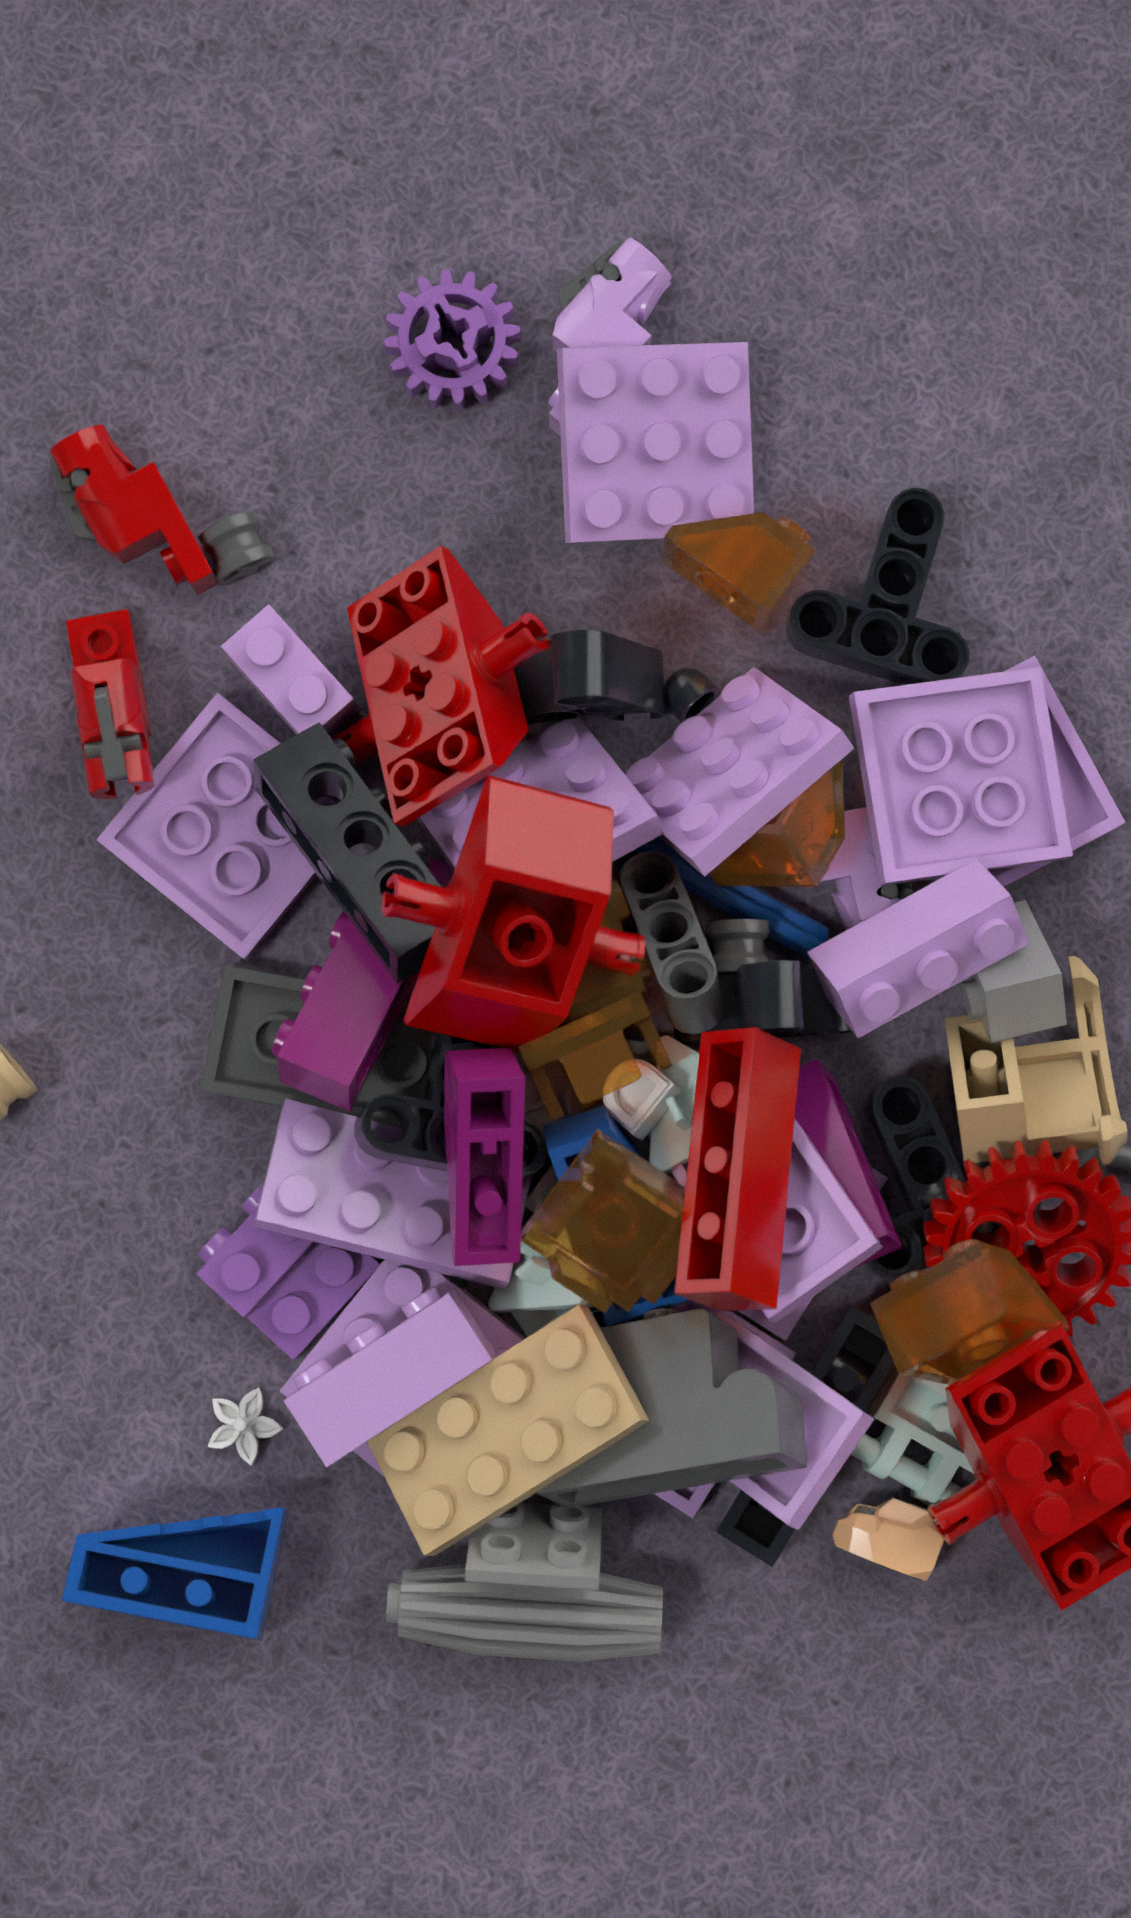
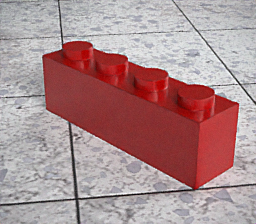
M757 1027L701 1032L674 1294L721 1311L777 1309L801 1049Z

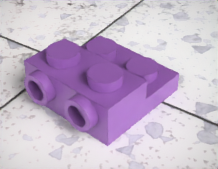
M263 1182L241 1207L250 1216L233 1234L225 1227L221 1228L198 1253V1256L206 1264L196 1274L243 1318L247 1317L294 1361L365 1284L381 1263L373 1256L253 1227Z

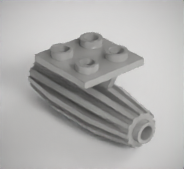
M520 1502L469 1535L466 1564L403 1570L401 1583H389L386 1622L398 1623L399 1637L474 1655L582 1662L659 1654L663 1587L600 1572L602 1508H590L584 1505L567 1508L558 1503L555 1505Z

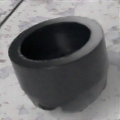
M682 668L675 671L665 684V703L671 713L681 723L688 718L697 716L719 695V688L697 669Z

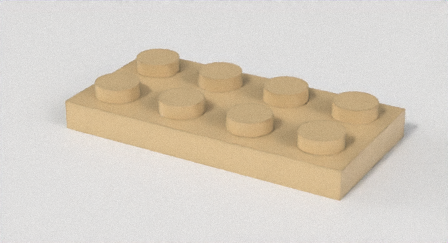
M579 1304L368 1440L367 1443L424 1556H436L650 1422L589 1307Z

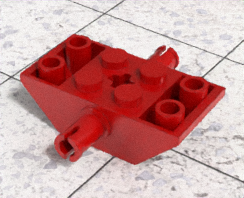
M441 545L347 607L369 715L344 731L336 733L331 739L335 741L340 738L348 745L357 761L358 768L361 767L362 763L379 753L393 822L401 827H404L502 767L529 731L514 668L550 647V640L544 638L548 636L545 626L532 613L527 612L521 615L518 620L503 628L501 620L449 549Z
M487 775L450 884L445 888L404 878L402 875L395 873L390 876L386 885L388 888L395 889L394 894L387 891L383 893L381 904L383 916L389 918L397 917L435 927L403 1020L406 1026L529 1053L567 1018L586 964L619 971L629 976H633L638 972L641 965L638 962L630 961V957L644 958L645 939L643 935L637 933L630 934L600 926L611 895L614 811L611 807Z
M1056 1321L945 1388L950 1427L975 1477V1481L938 1504L927 1508L930 1518L932 1520L937 1519L933 1524L947 1544H953L959 1537L996 1516L1011 1543L1056 1607L1061 1611L1131 1569V1462L1123 1447V1437L1131 1433V1386L1106 1402L1101 1403L1063 1325Z

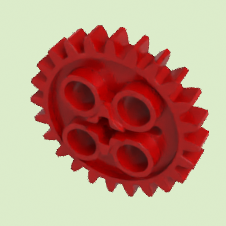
M1018 1140L1014 1143L1012 1158L1004 1160L994 1147L988 1148L990 1166L984 1169L969 1159L964 1161L968 1180L965 1183L950 1177L944 1180L946 1193L950 1200L932 1198L930 1204L933 1217L936 1220L924 1222L923 1226L925 1239L930 1243L923 1247L926 1266L933 1267L929 1271L931 1284L934 1290L944 1289L942 1296L947 1310L962 1306L960 1309L963 1324L967 1327L984 1317L986 1336L989 1338H993L1003 1325L1008 1326L1013 1343L1018 1344L1024 1335L1025 1329L1034 1328L1035 1333L1056 1321L1063 1325L1068 1337L1073 1336L1071 1319L1079 1316L1085 1322L1094 1325L1097 1321L1092 1306L1096 1302L1111 1308L1117 1305L1110 1285L1129 1287L1131 1284L1127 1268L1124 1266L1131 1265V1202L1128 1195L1119 1196L1122 1191L1114 1174L1102 1178L1103 1172L1099 1160L1095 1157L1079 1168L1076 1148L1071 1145L1062 1153L1059 1159L1053 1158L1048 1140L1042 1141L1036 1156H1027L1021 1140ZM1047 1198L1063 1199V1202L1054 1209L1042 1210L1036 1208L1041 1201ZM993 1221L1002 1224L993 1232L980 1233L975 1231V1228L984 1222ZM1078 1221L1086 1222L1084 1226L1077 1224ZM1034 1240L1035 1244L1027 1246L1026 1241ZM1080 1252L1086 1254L1083 1259L1075 1263L1060 1262L1069 1253ZM979 1260V1261H983V1262H985V1263H984V1264H977L976 1261ZM1010 1276L1025 1278L1014 1286L1008 1287L999 1284L1001 1280Z

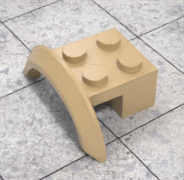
M1076 956L1068 957L1078 1032L1077 1039L1015 1047L1013 1038L991 1043L980 1018L970 1020L968 1015L944 1018L964 1161L967 1159L974 1163L989 1161L988 1148L994 1147L1003 1159L1012 1158L1013 1146L1015 1141L1021 1140L1027 1156L1036 1155L1042 1141L1048 1140L1052 1153L1064 1152L1070 1145L1075 1147L1076 1150L1097 1147L1102 1165H1109L1126 1143L1128 1131L1126 1122L1121 1120L1115 1094L1098 979L1080 958Z

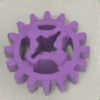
M449 269L442 270L440 285L434 287L431 286L424 276L417 278L420 294L414 298L410 294L401 291L397 297L399 306L404 312L403 315L393 313L387 314L386 317L387 328L398 334L384 339L386 354L400 356L390 364L394 378L410 374L406 385L407 393L413 398L425 388L429 391V402L432 408L439 406L443 396H452L456 411L463 410L465 403L464 395L473 393L481 404L487 402L485 385L491 382L495 386L504 388L507 385V376L501 366H517L519 361L518 352L506 346L521 341L520 326L505 324L514 316V307L511 301L495 305L498 297V286L492 282L482 291L477 290L475 273L470 271L463 278L462 284L453 283ZM449 303H462L473 308L466 310L449 305ZM424 314L427 318L425 332L414 338L415 343L411 345L413 329ZM440 320L444 322L447 330L451 329L456 337L462 336L464 359L461 357L458 349H453L449 342L442 341ZM495 335L492 352L487 361L481 366L477 356L479 347L489 341V337ZM439 368L455 373L458 378L440 377L430 373V371Z

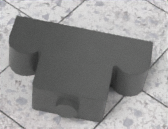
M675 1309L647 1311L643 1315V1320L600 1329L650 1422L539 1490L537 1494L562 1506L571 1508L807 1468L804 1416L800 1399L791 1389L756 1369L739 1370L737 1332L735 1328L704 1309L680 1312Z

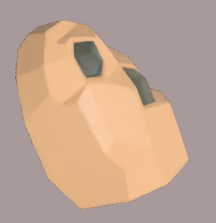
M895 1498L878 1506L854 1505L844 1516L837 1518L832 1532L834 1544L837 1547L882 1566L927 1581L934 1569L944 1541L933 1524L937 1519L932 1520L927 1509Z

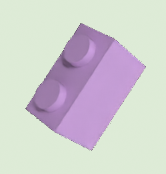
M269 604L221 645L228 659L296 735L319 722L330 736L358 711L354 698Z

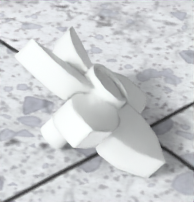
M257 1388L247 1393L240 1401L239 1406L227 1399H212L215 1415L226 1425H222L213 1433L208 1447L224 1449L236 1443L240 1457L253 1466L259 1452V1444L256 1437L271 1438L284 1430L274 1419L260 1416L264 1404L261 1389Z

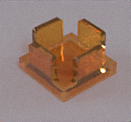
M640 991L518 1047L552 1122L558 1121L565 1116L545 1075V1071L555 1066H561L580 1106L583 1108L593 1106L603 1101L604 1096L640 1079L641 1072L624 1038V1034L634 1029L640 1032L659 1073L672 1067V1063L650 1018L651 1014Z
M597 1129L521 1230V1242L543 1255L549 1261L551 1277L556 1282L602 1312H606L613 1302L629 1312L640 1296L654 1304L676 1276L682 1214L685 1208V1187Z

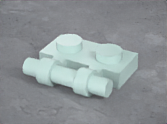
M898 1356L867 1410L870 1415L887 1424L881 1436L876 1439L864 1433L850 1455L862 1461V1467L868 1473L879 1479H884L887 1476L909 1487L911 1497L927 1506H931L935 1503L938 1504L962 1489L951 1482L959 1466L973 1474L974 1472L950 1427L945 1388L950 1384L905 1358ZM911 1439L934 1451L929 1462L923 1466L903 1455Z

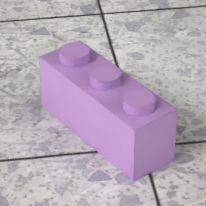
M975 859L807 953L827 999L856 1037L860 1038L1029 944L1011 895L978 859Z
M433 1286L401 1307L407 1319L386 1332L380 1322L346 1343L353 1354L331 1368L324 1357L292 1378L298 1390L288 1396L284 1402L326 1468L495 1357L497 1352L455 1288L440 1296Z

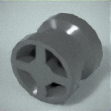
M253 511L241 512L224 518L206 528L198 537L203 550L213 554L217 563L214 573L220 585L235 584L248 576L267 569L276 561L270 545L262 543L258 536L261 525Z
M731 919L711 921L705 924V935L712 942V957L716 964L718 975L735 974L738 967L743 964L771 961L764 954L763 942L770 934L769 921L761 919Z

